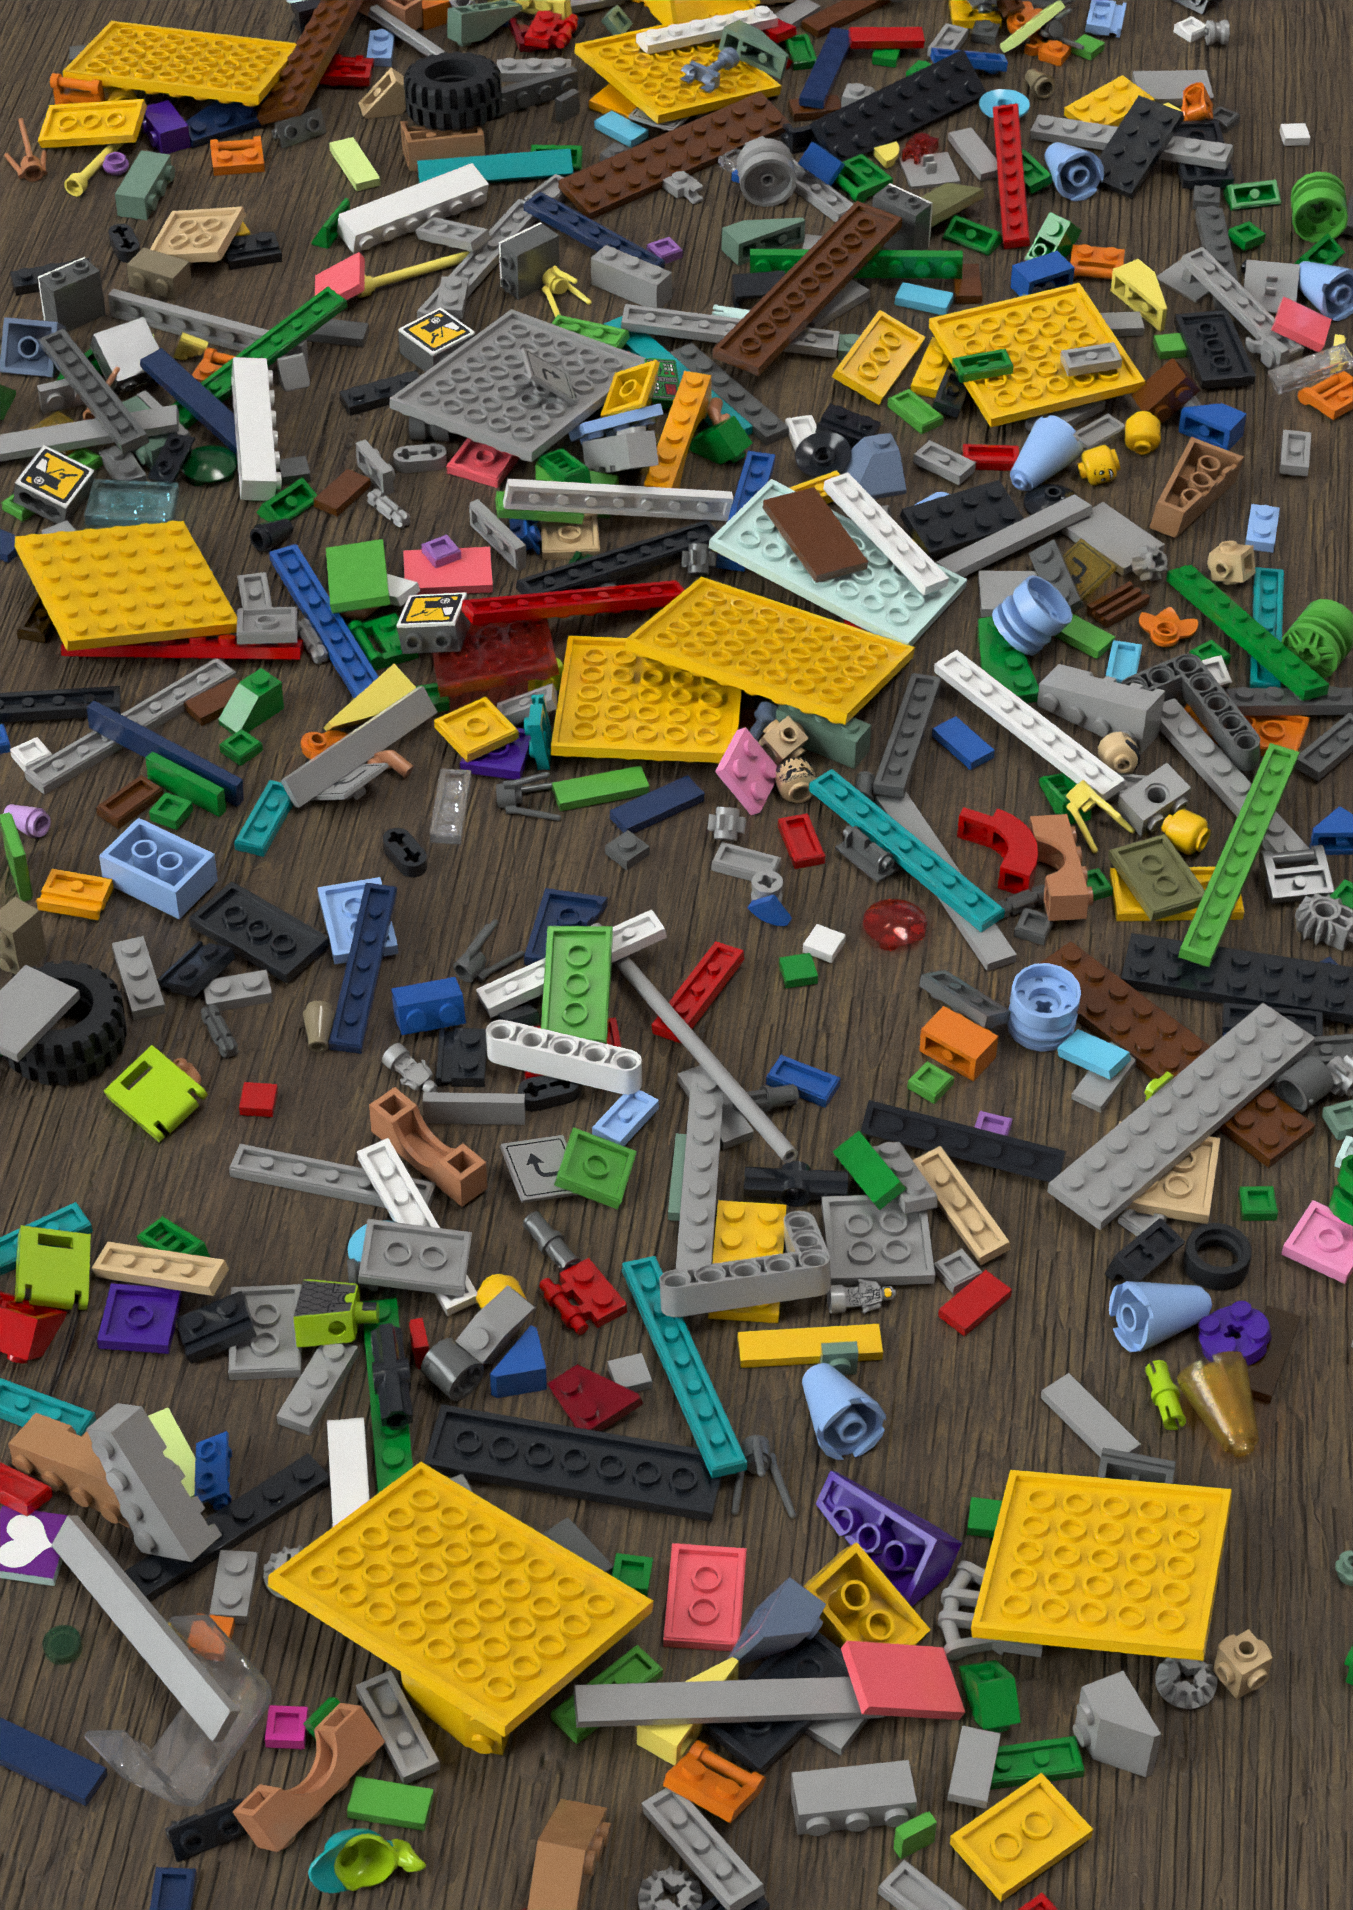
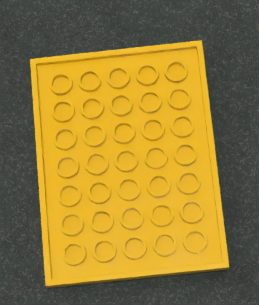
M110 21L63 70V77L92 81L93 79L102 80L103 88L119 87L123 91L143 90L147 94L168 93L171 97L192 96L196 100L216 99L220 103L240 102L244 106L251 107L259 105L280 79L279 74L285 68L288 56L293 52L296 43Z
M704 577L696 580L626 638L625 650L634 652L638 657L651 658L662 662L667 667H678L689 671L694 676H704L716 680L720 685L734 686L744 690L749 695H760L772 699L776 704L789 705L798 708L805 714H816L827 718L832 723L845 725L913 658L915 651L913 646L905 645L898 641Z
M422 1462L407 1471L268 1575L269 1588L503 1737H506L650 1615L653 1610V1600Z

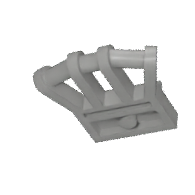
M961 1561L955 1569L956 1576L948 1588L942 1591L941 1603L944 1607L938 1614L937 1623L942 1628L946 1640L944 1650L947 1659L959 1660L967 1654L994 1650L999 1655H1003V1652L1041 1657L1043 1645L972 1637L960 1638L958 1628L971 1629L974 1613L961 1612L958 1609L962 1605L976 1607L980 1592L965 1588L969 1583L973 1582L981 1585L985 1569L969 1561Z

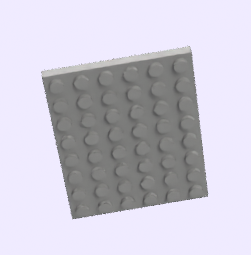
M511 309L390 398V408L401 412L403 415L412 416L427 424L446 429L450 433L462 435L474 442L483 443L498 451L517 456L521 460L532 462L604 405L616 372L644 364L646 358ZM523 347L568 373L576 399L574 405L552 392L545 394L543 387L539 384L534 388L532 380L529 379L521 350Z

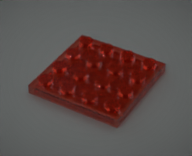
M543 618L540 621L520 620L510 624L503 622L489 623L486 626L471 624L461 651L432 653L440 697H457L467 692L488 691L493 687L503 685L515 686L524 681L534 679L546 680L552 676L559 675L547 618Z

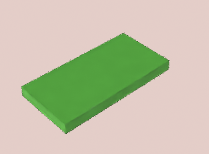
M383 539L326 548L330 607L333 614L390 604Z
M548 926L541 1029L607 1044L613 926Z

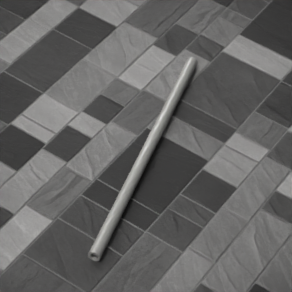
M595 923V924H593V925H591V926H602V925H601L600 923ZM629 956L612 962L783 1162L790 1163L795 1160L798 1155L797 1150Z

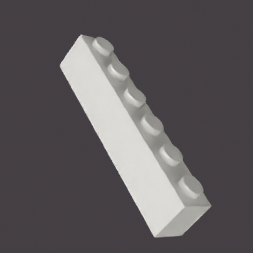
M473 163L339 214L337 233L353 254L367 250L374 245L415 231L432 217L444 219L451 215H457L469 208L480 206L486 202L489 184Z
M233 357L231 382L240 500L267 501L275 496L276 489H281V472H276L280 465L279 451H274V448L278 446V431H273L272 428L276 427V410H271V407H274L275 396L274 390H269V387H272L273 371L268 370L266 358Z

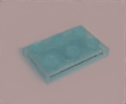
M94 479L84 515L85 524L134 526L143 523L156 524L173 521L180 492L179 483Z

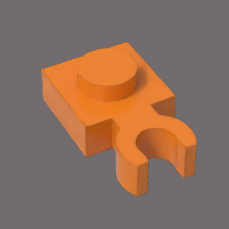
M1031 37L1030 44H1025L1024 53L1029 56L1038 55V60L1061 67L1071 55V46L1057 40H1048L1045 43L1039 38Z

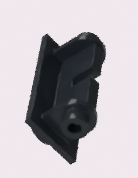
M170 433L147 477L148 480L159 481V488L165 492L174 489L179 471L182 469L188 455L192 453L191 447L195 437Z
M230 1797L226 1802L205 1810V1814L200 1816L194 1814L177 1822L175 1820L171 1821V1826L164 1828L169 1843L172 1844L176 1861L180 1862L248 1834L233 1813L244 1801L243 1798L233 1801Z

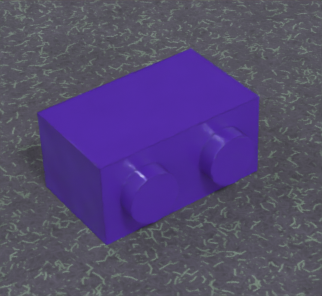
M169 100L147 106L140 130L149 137L153 147H156L162 154H169L191 147L188 125Z

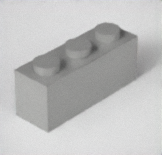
M607 245L591 257L592 285L645 307L662 308L672 299V272Z
M909 1760L792 1772L790 1794L797 1835L809 1834L820 1836L829 1831L846 1829L857 1832L868 1827L882 1825L898 1827L915 1818L917 1800Z

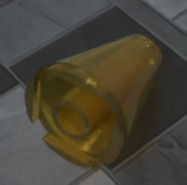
M1236 1351L1214 1354L1212 1356L1215 1362L1204 1366L1201 1360L1194 1362L1177 1376L1179 1389L1226 1454H1234L1236 1458L1249 1455L1255 1450L1254 1446L1259 1442L1247 1361L1244 1359L1243 1354Z

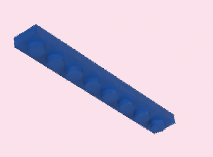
M297 544L270 551L269 555L272 565L303 616L310 621L312 628L315 629L322 641V645L328 651L329 659L355 699L378 678V675L341 615L331 612L330 598Z

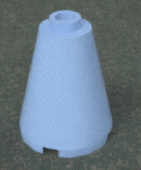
M1060 142L1051 144L1045 151V162L1057 191L1063 197L1072 201H1080L1092 196L1098 190L1096 187L1104 178V166L1094 153Z
M1309 261L1299 264L1298 289L1322 315L1334 321H1340L1353 313V269Z
M1049 415L1048 418L1041 416L1035 422L1010 472L1012 484L1019 490L1031 491L1076 461L1083 452V443L1081 439L1077 442L1073 435L1076 432L1074 428L1056 416Z
M1126 1281L1113 1288L1110 1296L1109 1313L1110 1317L1116 1316L1118 1327L1113 1328L1120 1344L1129 1352H1141L1198 1324L1203 1317L1209 1315L1212 1301L1209 1294L1197 1285Z
M820 1363L807 1370L803 1376L802 1385L817 1442L824 1453L836 1460H844L842 1455L852 1453L854 1457H858L873 1448L881 1439L885 1430L882 1425L884 1419L886 1420V1414L881 1406L830 1364Z

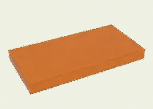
M1186 704L1185 711L1212 741L1218 745L1190 706ZM1301 715L1244 716L1260 737L1261 756L1265 755L1270 743L1299 752L1310 721L1309 717Z

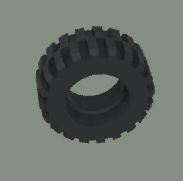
M454 51V53L443 52L439 55L432 54L425 59H418L415 64L412 63L404 74L406 112L413 122L415 121L419 126L424 125L427 129H438V131L473 129L475 126L485 125L487 121L491 122L502 109L500 70L490 58L487 59L483 55H475L471 52L461 53V51Z
M63 960L61 964H54L51 961L44 963V966L40 968L33 966L32 968L79 990L80 999L63 1016H77L84 1018V1020L66 1029L49 1030L19 1062L4 1056L5 1060L9 1062V1066L19 1074L22 1072V1076L31 1081L39 1079V1083L45 1085L58 1082L60 1086L69 1085V1082L76 1080L81 1083L87 1081L88 1076L92 1074L97 1076L104 1072L105 1065L111 1066L118 1058V1053L120 1054L123 1050L125 1037L127 1036L123 1001L117 984L113 979L107 978V974L98 968L92 970L91 965L82 962L76 965L73 961Z

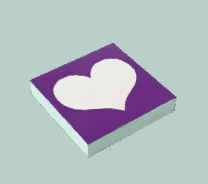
M2 1506L0 1510V1578L55 1586L63 1559L51 1545L68 1515L34 1511L27 1517L7 1506Z

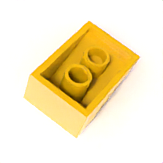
M857 1542L838 1553L803 1586L826 1603L819 1617L823 1620L819 1632L840 1649L846 1641L916 1645L931 1630Z
M401 1672L402 1692L406 1699L465 1747L472 1748L481 1754L494 1753L503 1755L510 1733L506 1737L499 1735Z

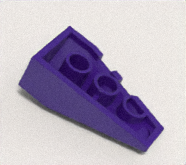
M830 1470L815 1503L838 1535L844 1536L850 1546L857 1542L911 1607L947 1577L962 1545V1542L932 1523L836 1471Z

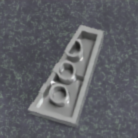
M646 426L630 427L625 430L616 431V436L582 442L584 463L589 468V471L611 473L659 465L655 431H646Z
M1058 664L1039 683L1037 706L1103 738L1113 732L1127 733L1134 738L1139 752L1142 754L1159 736L1165 690L1156 688L1154 691L1143 689L1141 684L1132 682L1130 685L1117 683L1116 678L1105 676L1101 679L1094 677L1092 672Z
M117 1403L86 1429L92 1441V1449L99 1457L106 1472V1480L110 1487L113 1488L120 1503V1511L124 1518L127 1519L133 1532L134 1543L142 1553L192 1562L221 1536L215 1524L208 1526L201 1515L205 1507L198 1496L191 1498L181 1483L185 1475L179 1465H176L163 1454L167 1446L143 1407Z

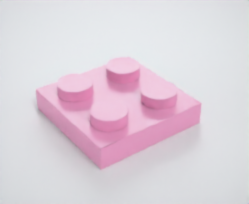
M745 727L736 731L715 772L748 813L754 815L761 812L775 784L774 778L776 777L777 765Z
M1312 1200L1283 1245L1281 1255L1345 1284L1353 1272V1226L1333 1215L1329 1207Z

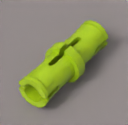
M1155 1360L1153 1364L1156 1372L1153 1371L1150 1363L1145 1367V1372L1152 1387L1151 1398L1153 1403L1159 1408L1164 1428L1167 1430H1177L1179 1428L1175 1418L1178 1419L1181 1427L1186 1424V1417L1179 1402L1180 1391L1172 1382L1167 1363L1163 1360Z

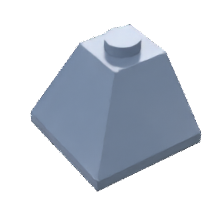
M4 317L0 373L54 378L57 367L41 348L39 339L63 328L66 331V327L58 322Z
M877 434L862 438L851 449L850 462L839 474L842 475L848 472L873 499L906 494L900 451L892 434Z
M789 1577L754 1610L728 1659L733 1657L739 1660V1665L794 1648L805 1637L811 1640L823 1624V1620L819 1617L826 1603Z

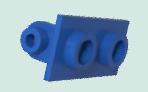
M509 518L510 530L526 545V551L533 548L537 555L540 554L539 541L542 538L537 527V523L540 521Z
M227 1431L196 1443L195 1496H198L202 1504L209 1502L216 1511L232 1502V1496L229 1494L230 1483L228 1482L232 1449L228 1445L229 1433Z

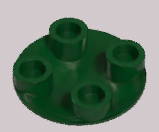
M207 445L197 447L192 450L191 455H188L182 467V472L189 478L190 484L194 486L217 481L229 482L234 478L237 458L232 451L221 446Z

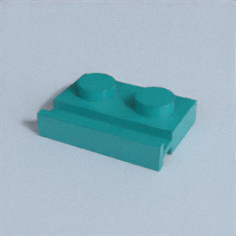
M544 694L532 695L529 717L524 718V731L526 736L531 737V740H529V753L531 758H535L537 769L549 770L552 756V730Z

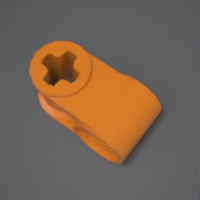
M1202 82L1193 83L1183 91L1181 112L1184 114V121L1213 119V103Z

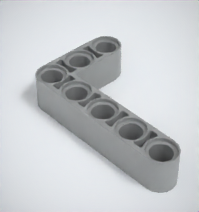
M806 1211L790 1212L784 1217L786 1253L666 1271L659 1279L661 1311L670 1317H683L825 1295L831 1289L830 1254L815 1217Z

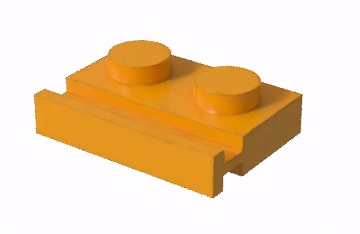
M51 869L41 890L42 895L36 900L37 908L42 911L99 920L100 912L104 910L114 889L113 880Z

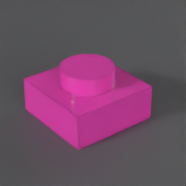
M269 1705L265 1733L266 1748L305 1749L307 1729L303 1723L309 1718L308 1707Z

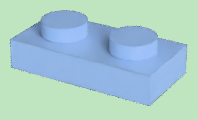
M385 29L370 30L366 58H374V66L392 67L395 34Z
M1251 504L1245 545H1253L1254 550L1273 553L1280 508Z
M641 1090L634 1094H623L592 1127V1134L625 1146L659 1109V1100Z

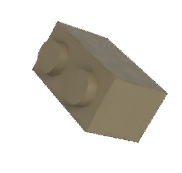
M143 247L127 264L130 287L172 300H176L192 283L189 261Z
M14 897L0 909V968L16 975L25 965L35 966L47 955L39 910Z

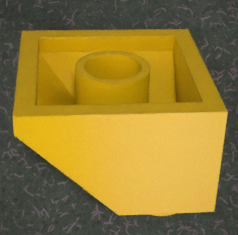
M653 360L616 372L600 416L604 418L650 406L656 388L659 362Z

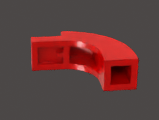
M963 807L959 814L957 837L989 847L1002 856L1004 860L1000 866L998 889L1013 894L1027 889L1031 892L1036 877L1038 846L1030 829L1012 814L998 808L994 815L990 816Z

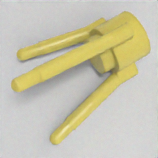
M553 266L544 273L542 281L545 286L542 288V291L546 294L555 317L560 315L552 293L563 294L569 290L586 304L590 305L592 303L589 298L569 283L576 284L578 282L573 276L561 271L557 266Z
M1085 780L1078 783L1066 795L1070 801L1066 808L1072 813L1092 853H1097L1098 850L1078 811L1080 809L1086 813L1097 804L1128 832L1132 834L1135 832V829L1121 817V814L1097 795Z

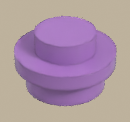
M113 152L105 156V161L103 162L105 172L118 176L128 170L129 162L124 154Z

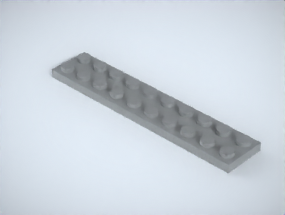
M1262 1003L1048 1184L1047 1192L1101 1230L1314 1047L1315 1037Z

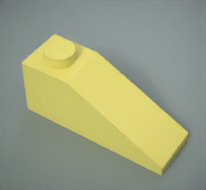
M1139 259L1114 268L1110 291L1135 312H1140L1141 316L1157 330L1163 331L1165 329L1167 306L1155 272Z
M393 664L324 726V729L326 731L338 730L365 723L413 691L416 687Z
M731 1657L685 1682L738 1680L739 1660ZM702 1724L635 1726L637 1727V1745L672 1765H676L684 1757L702 1732Z

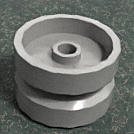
M771 138L758 139L750 142L741 150L737 158V172L740 189L744 198L754 205L770 207L783 203L793 194L796 188V172L792 154L785 144Z

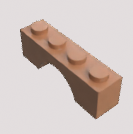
M1067 814L1030 816L1029 829L1033 833L1038 846L1037 861L1049 864L1058 870L1045 877L1043 901L1048 920L1087 919L1088 906L1093 905V890L1091 886L1087 887L1086 866H1081L1082 850L1080 846H1076V828L1070 826Z
M392 1088L369 1105L371 1131L381 1140L389 1138L395 1151L431 1182L436 1183L437 1187L461 1207L487 1189L486 1162L463 1143L456 1149L443 1144L427 1127L418 1106L397 1088Z
M339 1703L314 1729L317 1746L315 1761L311 1771L299 1785L284 1791L281 1788L259 1784L233 1811L258 1848L279 1852L291 1845L296 1838V1833L307 1822L314 1820L321 1814L326 1802L334 1794L341 1792L348 1786L349 1779L360 1767L367 1765L374 1759L376 1751L385 1743V1740L361 1706Z

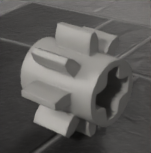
M1146 545L1138 548L1139 555L1132 556L1133 572L1140 577L1141 581L1149 579L1152 582L1161 579L1160 572L1168 569L1167 557L1164 552L1159 550L1157 545L1153 547Z
M717 807L716 815L709 814L707 829L714 831V839L737 841L738 833L745 834L746 819L745 817H739L740 809Z
M1348 1055L1344 1059L1340 1056L1334 1057L1326 1065L1334 1081L1331 1092L1340 1097L1344 1093L1352 1096L1353 1057L1351 1058Z

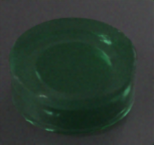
M69 1625L53 1627L45 1634L42 1642L46 1658L57 1665H66L74 1662L80 1656L83 1649L79 1632Z

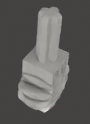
M1317 892L1312 898L1305 896L1296 910V931L1303 933L1304 940L1312 938L1316 945L1320 941H1324L1328 946L1330 945L1343 951L1350 941L1353 942V910L1348 906L1342 905L1341 898L1332 899L1330 893L1326 897L1319 895Z

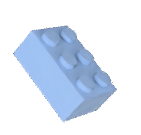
M140 818L135 820L99 855L102 877L112 879L114 888L177 919H180L218 881L214 853Z

